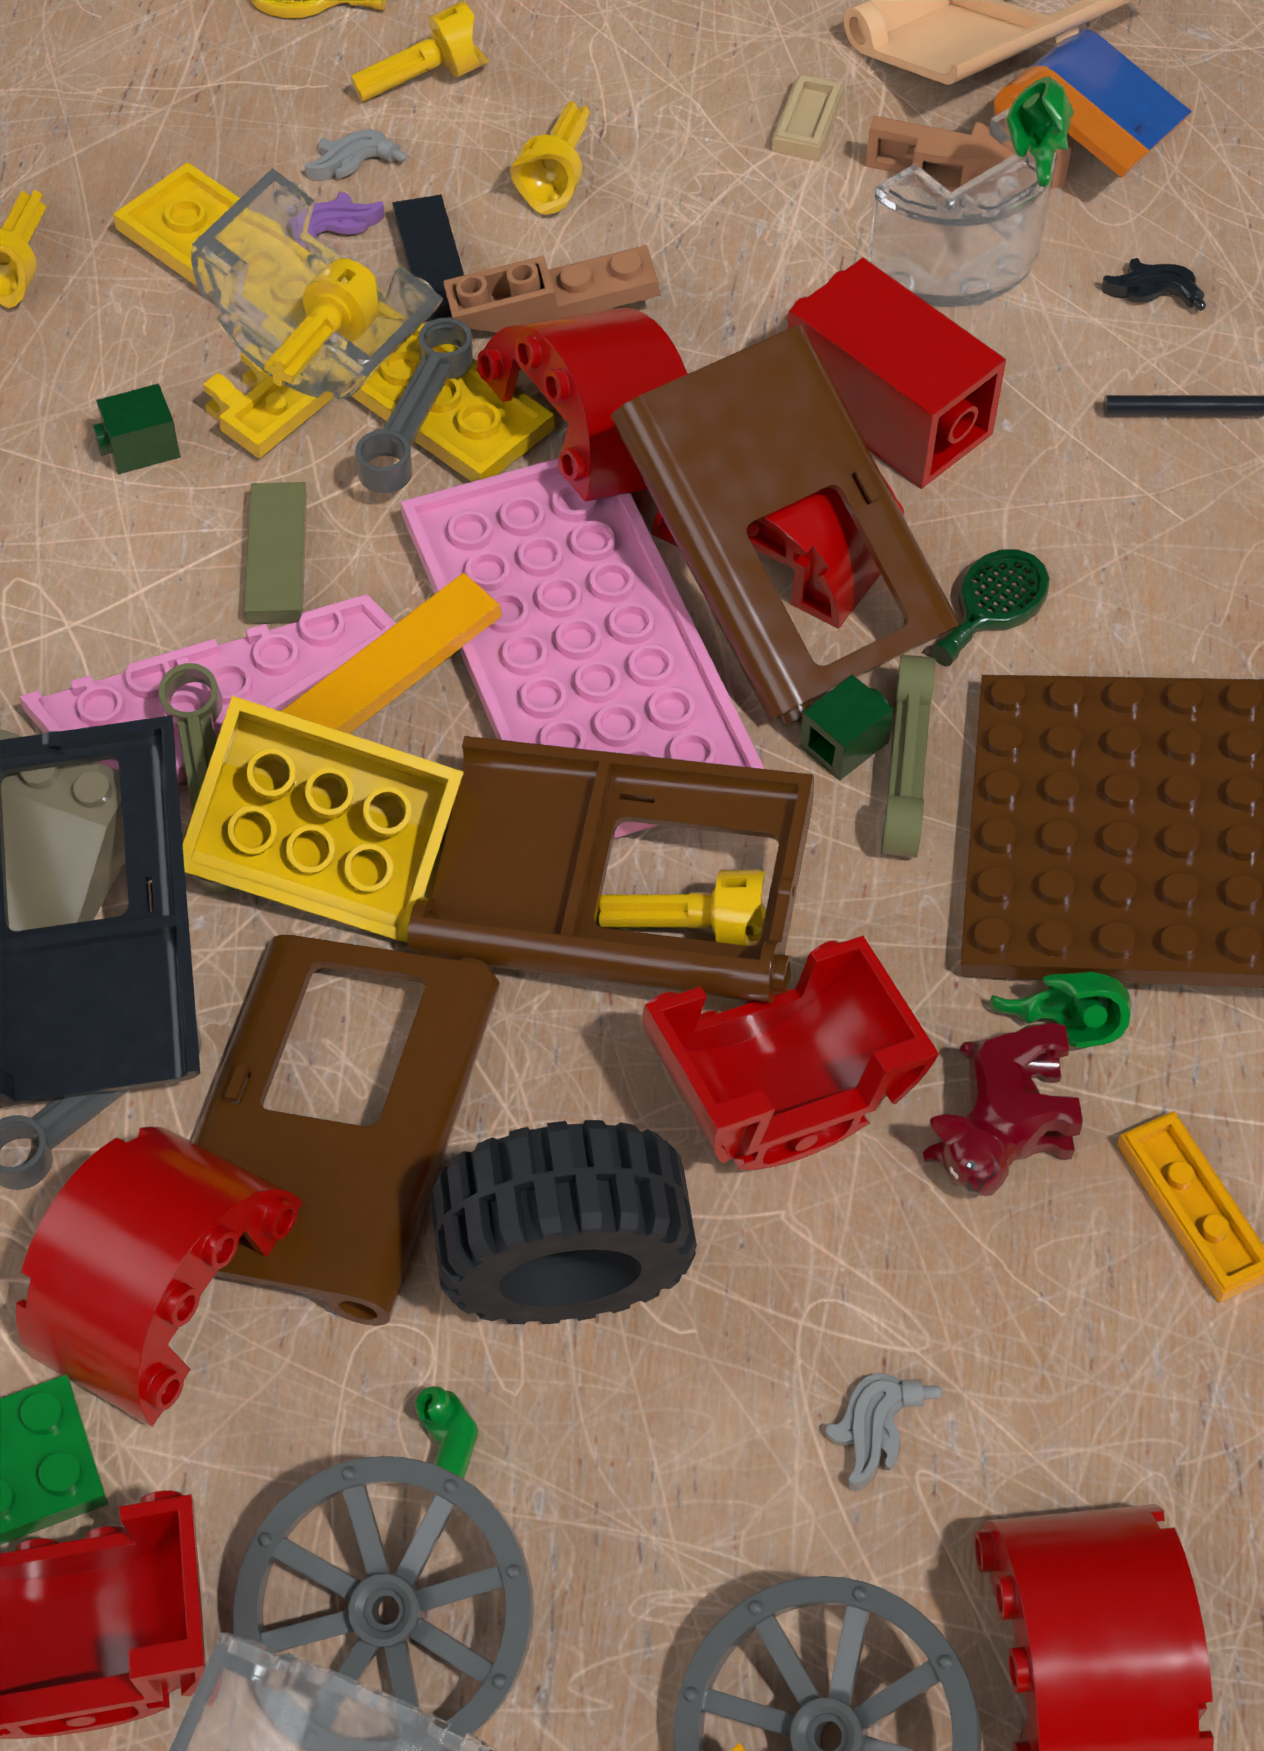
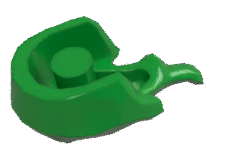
M1050 76L1043 77L1025 88L1012 103L1006 117L1007 127L1017 156L1024 157L1030 147V153L1035 159L1036 176L1040 187H1045L1050 182L1054 153L1058 149H1068L1067 132L1070 127V118L1074 113L1064 87Z
M1095 972L1051 974L1042 978V981L1049 987L1028 997L1004 999L992 995L990 998V1006L994 1011L1016 1015L1027 1024L1034 1023L1039 1019H1052L1058 1024L1065 1025L1069 1046L1074 1048H1088L1116 1041L1125 1033L1131 1016L1132 1002L1128 990L1114 977Z

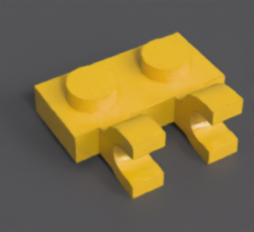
M255 342L241 353V361L250 367L242 375L243 382L253 388L248 394L245 395L236 389L219 372L203 383L204 392L213 398L205 404L206 412L220 421V430L260 459L333 399V384L308 366L292 384L285 382L282 387L272 382L273 375L264 370V365L271 355Z

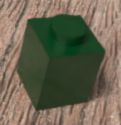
M159 383L96 400L101 422L92 424L95 440L101 456L111 454L118 475L181 458L174 421Z
M852 674L803 711L799 746L838 780H842L889 743L894 708L889 705L881 692L874 688H868Z

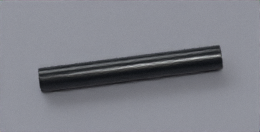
M1105 395L1103 412L1105 417H1263L1264 395Z

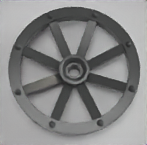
M394 1456L360 1458L327 1468L295 1487L273 1508L255 1533L240 1567L234 1594L233 1631L236 1651L242 1672L260 1707L288 1737L309 1751H449L477 1733L500 1709L514 1688L529 1650L533 1630V1588L529 1567L515 1532L495 1504L477 1487L442 1467L421 1460ZM403 1483L419 1486L436 1493L395 1574H391L366 1487L369 1484ZM344 1492L368 1576L363 1581L288 1539L290 1533L312 1510ZM457 1506L481 1530L491 1546L498 1565L418 1589L415 1585L454 1508ZM275 1559L280 1560L349 1600L348 1610L264 1632V1596L268 1577ZM504 1588L506 1606L505 1626L501 1645L494 1663L424 1619L425 1611ZM390 1596L398 1602L400 1612L398 1618L393 1623L386 1624L379 1615V1607L381 1602ZM354 1632L359 1637L313 1712L309 1715L285 1689L274 1669L270 1654ZM411 1639L482 1683L477 1693L460 1711L441 1725L427 1732L424 1731L407 1642ZM384 1647L401 1740H365L331 1729L330 1727L379 1648Z
M832 1576L804 1577L773 1585L748 1597L729 1611L704 1638L686 1670L679 1690L673 1730L674 1751H704L703 1733L705 1713L707 1711L789 1736L792 1746L783 1751H826L821 1743V1733L825 1727L831 1724H837L843 1734L840 1746L833 1751H916L869 1737L867 1729L941 1682L951 1715L952 1751H981L982 1737L976 1696L969 1676L959 1656L940 1630L918 1609L899 1596L864 1581ZM808 1606H847L828 1698L820 1695L776 1619L777 1616ZM873 1613L891 1622L906 1633L924 1652L928 1661L853 1708L851 1707L866 1629L869 1615ZM755 1629L801 1706L796 1715L712 1689L722 1666L730 1654Z

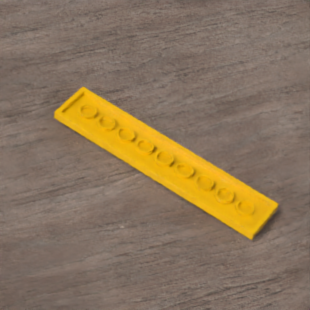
M189 162L113 213L115 227L118 231L280 346L307 317L303 307L302 296L306 286L322 269L333 262ZM346 276L341 281L345 285L348 283ZM377 292V316L365 333L353 342H341L331 339L308 366L382 419L388 421L421 362L419 333L424 324ZM443 344L434 347L432 350L449 353L459 348L452 344ZM474 358L471 368L465 374L457 378L447 379L414 440L471 482L500 474L555 429L554 413L516 387L512 401L502 402L476 371L477 361Z

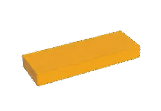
M1172 1111L1121 1134L1117 1143L1118 1148L1218 1303L1263 1283V1243L1176 1112Z

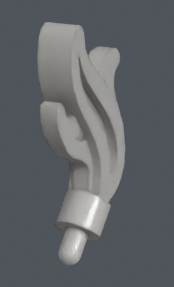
M372 129L359 130L334 141H329L326 138L321 139L319 146L323 156L314 162L307 163L305 169L309 180H325L334 176L336 178H343L355 172L366 158L379 157L393 163L396 160L405 161L407 154L400 150L399 144L388 140L380 131Z
M882 1373L867 1376L856 1386L850 1397L843 1420L839 1424L829 1423L826 1425V1437L834 1444L845 1446L854 1443L855 1469L849 1477V1490L859 1491L874 1479L879 1469L881 1451L887 1457L885 1469L889 1471L895 1466L900 1450V1435L894 1422V1416L903 1407H922L926 1399H939L943 1394L941 1387L937 1385L923 1386L922 1379L900 1380L894 1376Z

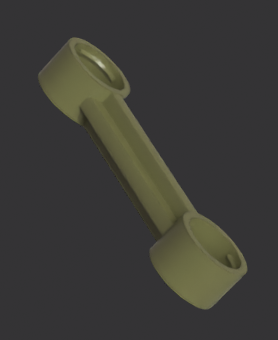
M904 654L900 656L881 854L908 857L918 856L923 820V789L936 658Z
M185 663L173 667L164 675L159 686V698L166 715L173 716V724L179 730L193 814L217 742L214 722L222 711L223 698L217 681L209 669L199 664ZM187 683H203L211 689L208 702L196 711L182 712L174 709L171 705V699L175 691ZM192 875L196 883L208 892L223 894L235 890L234 888Z

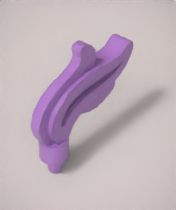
M340 192L338 193V198L333 201L315 203L298 210L294 215L295 236L313 247L316 236L324 231H333L340 234L364 232L367 230V227L375 225L384 218V204L381 201L373 204L351 203V197L347 193Z

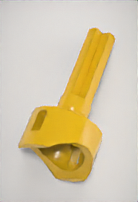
M462 0L429 16L431 38L420 41L407 49L352 74L351 81L360 100L364 102L424 72L438 67L441 63L446 68L448 67L455 78L489 63L490 61L478 46L473 44L475 16L467 3Z
M574 101L565 104L550 135L533 136L524 142L510 168L511 178L516 188L539 214H553L565 208L582 178L583 165L575 147L587 126L586 121L590 115L586 105L578 108Z
M35 189L31 195L23 190L19 193L0 228V305L7 308L16 306L23 299L37 269L36 256L29 242L47 206L40 202L43 194Z
M348 258L335 260L322 269L306 286L302 296L303 307L307 317L264 365V370L273 375L272 382L281 387L285 382L292 384L331 339L341 342H353L360 338L375 321L378 310L376 278L361 263ZM345 276L348 281L346 285L341 283Z
M761 869L720 870L712 894L706 892H691L690 894L601 895L599 904L600 927H690L691 929H707L712 927L713 933L716 935V942L752 946L760 940L766 913V907L761 901L766 871Z

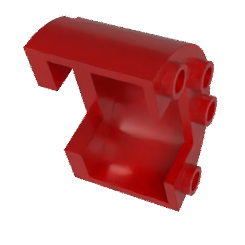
M617 308L508 326L498 331L489 340L484 350H481L478 354L476 371L502 402L512 401L519 370H523L566 420L569 426L562 451L559 454L557 469L585 502L648 489L610 416L615 410L632 399L688 374L675 345L655 320L636 309Z
M884 478V480H885V482H886V484H887V486H888L890 492L892 493V495H893V497H894V499H895V501H896V503H897V505H898L900 511H901L902 514L904 515L903 506H902L901 503L897 500V498H896V496H895L893 490L891 489V487H890L889 484L887 483L886 479ZM827 488L747 527V535L756 551L794 569L791 605L837 629L842 626L881 575L839 493L834 489ZM658 511L652 525L651 534L678 547L660 511Z
M864 935L841 943L835 940L828 941L816 947L807 957V962L796 988L786 993L776 994L772 1004L747 1001L742 1006L720 1013L715 1010L701 1013L707 995L702 987H698L678 994L673 991L662 993L645 1004L642 1013V1024L646 1035L717 1158L723 1164L733 1159L738 1169L741 1170L766 1169L788 1164L818 1153L853 1135L870 1124L865 1114L876 1111L880 1101L885 1097H888L893 1104H897L926 1075L939 1055Z
M153 1126L142 1127L139 1129L138 1137L129 1142L116 1137L90 1156L69 1178L47 1209L32 1238L21 1269L22 1274L31 1278L27 1301L22 1299L16 1303L17 1331L24 1349L31 1358L61 1375L67 1374L71 1381L153 1427L162 1412L169 1409L177 1401L184 1386V1379L191 1370L168 1345L178 1328L184 1326L193 1317L198 1308L200 1296L216 1272L231 1261L236 1253L242 1234L256 1252L267 1257L277 1241L283 1239L292 1230L297 1219L298 1210L304 1202L290 1191L169 1129Z
M172 1490L152 1492L143 1496L140 1499V1503L119 1506L120 1521L125 1528L118 1526L100 1527L89 1531L86 1534V1539L63 1543L47 1538L31 1539L19 1543L16 1546V1551L0 1553V1739L52 1737L125 1724L169 1709V1693L181 1688V1696H192L201 1688L206 1679V1659L195 1510L192 1494L183 1495L178 1491Z
M1149 1504L988 1520L983 1524L982 1530H975L974 1549L979 1572H990L1000 1619L1002 1621H1012L1016 1647L1008 1649V1668L1014 1693H1025L1029 1717L1019 1736L1020 1741L1012 1742V1751H1213L1214 1736L1211 1730L1199 1731V1720L1207 1710L1206 1703L1213 1702L1209 1656L1200 1605L1186 1554L1175 1527L1160 1529L1157 1523L1165 1521L1164 1510L1160 1506Z

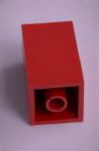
M864 257L846 270L836 272L825 285L808 297L804 296L798 299L789 310L787 329L799 325L804 326L868 450L920 489H923L993 434L1007 359Z

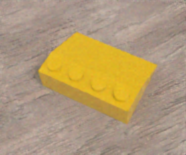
M232 695L183 841L185 873L408 944L410 915L416 900L424 896L463 771Z

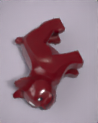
M1058 1023L1032 1024L1016 1032L1003 1033L980 1043L971 1041L962 1043L959 1051L964 1057L969 1059L972 1111L965 1117L943 1114L930 1119L931 1128L943 1141L931 1145L923 1151L924 1161L943 1163L954 1185L963 1186L969 1192L980 1196H992L1009 1175V1167L1015 1160L1027 1159L1033 1154L1045 1151L1055 1155L1058 1159H1072L1075 1151L1073 1136L1080 1135L1083 1124L1079 1097L1040 1094L1036 1084L1031 1079L1039 1077L1049 1083L1060 1082L1062 1077L1060 1058L1069 1054L1066 1026Z

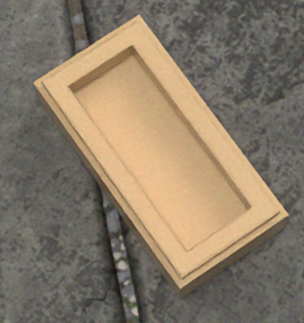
M797 75L772 139V151L819 161L842 103L845 84Z

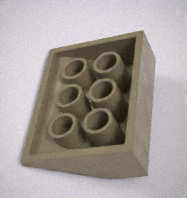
M0 729V740L22 737ZM87 762L7 775L2 781L1 792L10 929L21 931L94 920L125 863L119 770L97 762Z

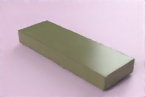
M306 482L251 483L245 592V617L247 624L299 622L302 616L307 514Z

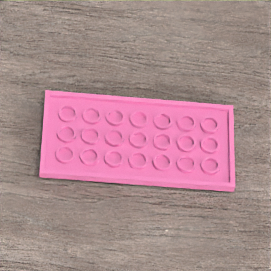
M559 458L401 501L403 520L434 593L436 594L464 572L500 604L503 616L459 649L498 740L765 769L630 493L585 502L557 469ZM623 822L617 827L614 838L657 825Z

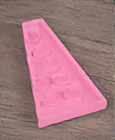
M366 594L304 612L299 622L271 630L268 629L266 624L246 629L247 637L218 645L216 639H212L130 663L125 673L95 682L92 675L70 681L72 688L44 697H41L40 691H35L19 697L23 710L43 733L163 717L167 715L159 698V686L162 678L175 666L195 663L206 667L212 672L222 694V711L214 722L217 741L232 695L282 711L394 626L396 622ZM187 683L175 691L171 699V705L174 709L182 712L196 711L208 702L211 689L203 683ZM173 724L179 784L187 778L179 730ZM116 760L94 761L119 770V764Z

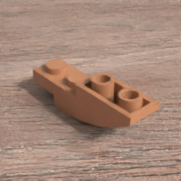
M874 115L869 129L865 167L911 176L909 190L962 197L1014 196L1042 192L1064 186L1074 141L1067 140L1068 149H1058L1054 153L1050 182L1047 186L1040 187L1036 176L1035 159L1030 153V147L1024 157L1017 156L1010 133L1003 127L975 122L972 135Z
M647 245L549 270L543 255L443 281L452 317L462 321L470 329L498 332L505 327L611 310L614 307L661 296L659 281Z

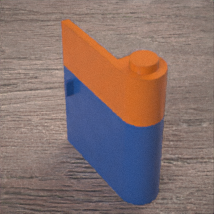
M1084 29L1079 30L1078 34L1063 40L998 92L994 101V113L997 121L1004 129L1008 130L1006 117L1016 97L1033 82L1050 76L1064 87L1074 111L1073 116L1070 118V127L1067 133L1121 178L1175 130L1192 112L1099 34Z

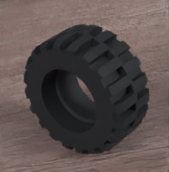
M585 1120L583 1124H567L566 1121L547 1123V1127L532 1130L528 1127L509 1131V1136L500 1139L491 1137L477 1143L474 1151H463L454 1157L449 1167L443 1168L430 1195L440 1286L447 1297L460 1310L467 1314L475 1312L480 1319L495 1321L497 1319H505L508 1324L523 1325L528 1321H541L542 1324H557L561 1320L578 1318V1321L596 1318L597 1314L609 1311L617 1313L630 1309L633 1303L639 1301L647 1302L658 1297L662 1289L674 1287L679 1283L682 1275H686L696 1255L697 1243L682 1159L678 1152L666 1140L664 1141L659 1134L649 1129L641 1132L633 1124L619 1122L617 1125H606L603 1120Z

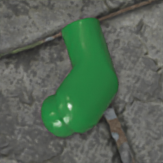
M439 1386L427 1387L418 1395L415 1402V1411L439 1446L433 1465L442 1467L464 1479L478 1438V1426L460 1398L453 1392L444 1390Z

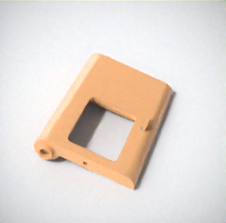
M865 0L849 7L845 11L844 28L850 43L861 54L945 85H951L1049 39L1050 42L1059 43L1079 33L1078 26L1134 0H1082L1051 15H1045L1004 2V0Z

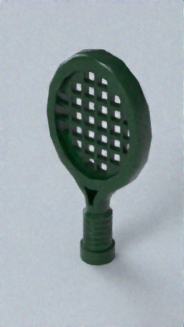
M1001 549L986 554L971 564L962 577L958 601L963 613V620L959 627L949 631L946 636L938 639L931 647L930 653L933 658H936V662L943 666H950L958 658L961 650L972 640L973 634L978 631L1010 629L1026 623L1038 614L1047 599L1050 577L1045 564L1035 555L1019 549ZM1000 566H1003V567H1005L1006 569H1005V570H1002V569L999 568V567H1000ZM1012 571L1013 573H1015V575L1012 576L1008 572ZM996 572L1000 575L997 577L993 573ZM1020 576V577H1022L1024 580L1021 581V580H1019V579H1017V578ZM1005 577V578L1008 579L1009 581H1008V582H1005V581L1002 580V579ZM988 579H991V580H993L994 582H993V583H990V582H988L987 580H988ZM1030 582L1034 585L1031 587L1027 583ZM1015 583L1016 585H1018V587L1016 588L1011 584ZM999 584L1003 587L1000 589L996 585ZM984 585L987 587V589L985 590L981 588V586ZM1008 589V590L1011 591L1012 593H1011V594H1008V593L1005 592V591ZM1021 589L1027 590V593L1022 592ZM991 590H992V591L996 592L997 594H996V595H993V594H991L990 592H991ZM977 591L978 593H980V594H982V595L979 597V596H977V595L974 594V593ZM1015 595H1018L1021 599L1015 598ZM1002 596L1006 598V600L1003 601L999 597ZM987 597L990 599V601L987 602L986 600H984V598ZM1011 601V602L1014 603L1015 605H1014V606H1011V605L1008 604V603ZM980 603L985 607L982 609L978 604ZM994 603H997V604H999L1000 606L997 608V607L994 606L993 604H994ZM1005 608L1009 610V612L1006 613L1002 611V609Z

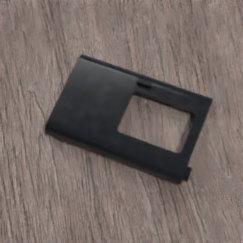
M173 716L66 731H50L38 735L0 740V1107L176 1083L197 1077L201 1072ZM108 759L118 761L128 909L123 915L118 917L21 931L11 930L8 919L1 792L3 779L9 774ZM148 881H152V883H150V894H151V908H152V912H150V898H149V885H148Z

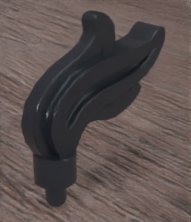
M1134 258L1129 263V273L1120 276L1106 275L1103 277L1102 291L1105 294L1118 298H1128L1130 302H1148L1168 293L1180 297L1189 308L1195 307L1197 310L1202 311L1206 307V303L1203 301L1204 292L1196 284L1194 273L1184 266L1176 264L1148 265L1141 263L1138 258Z

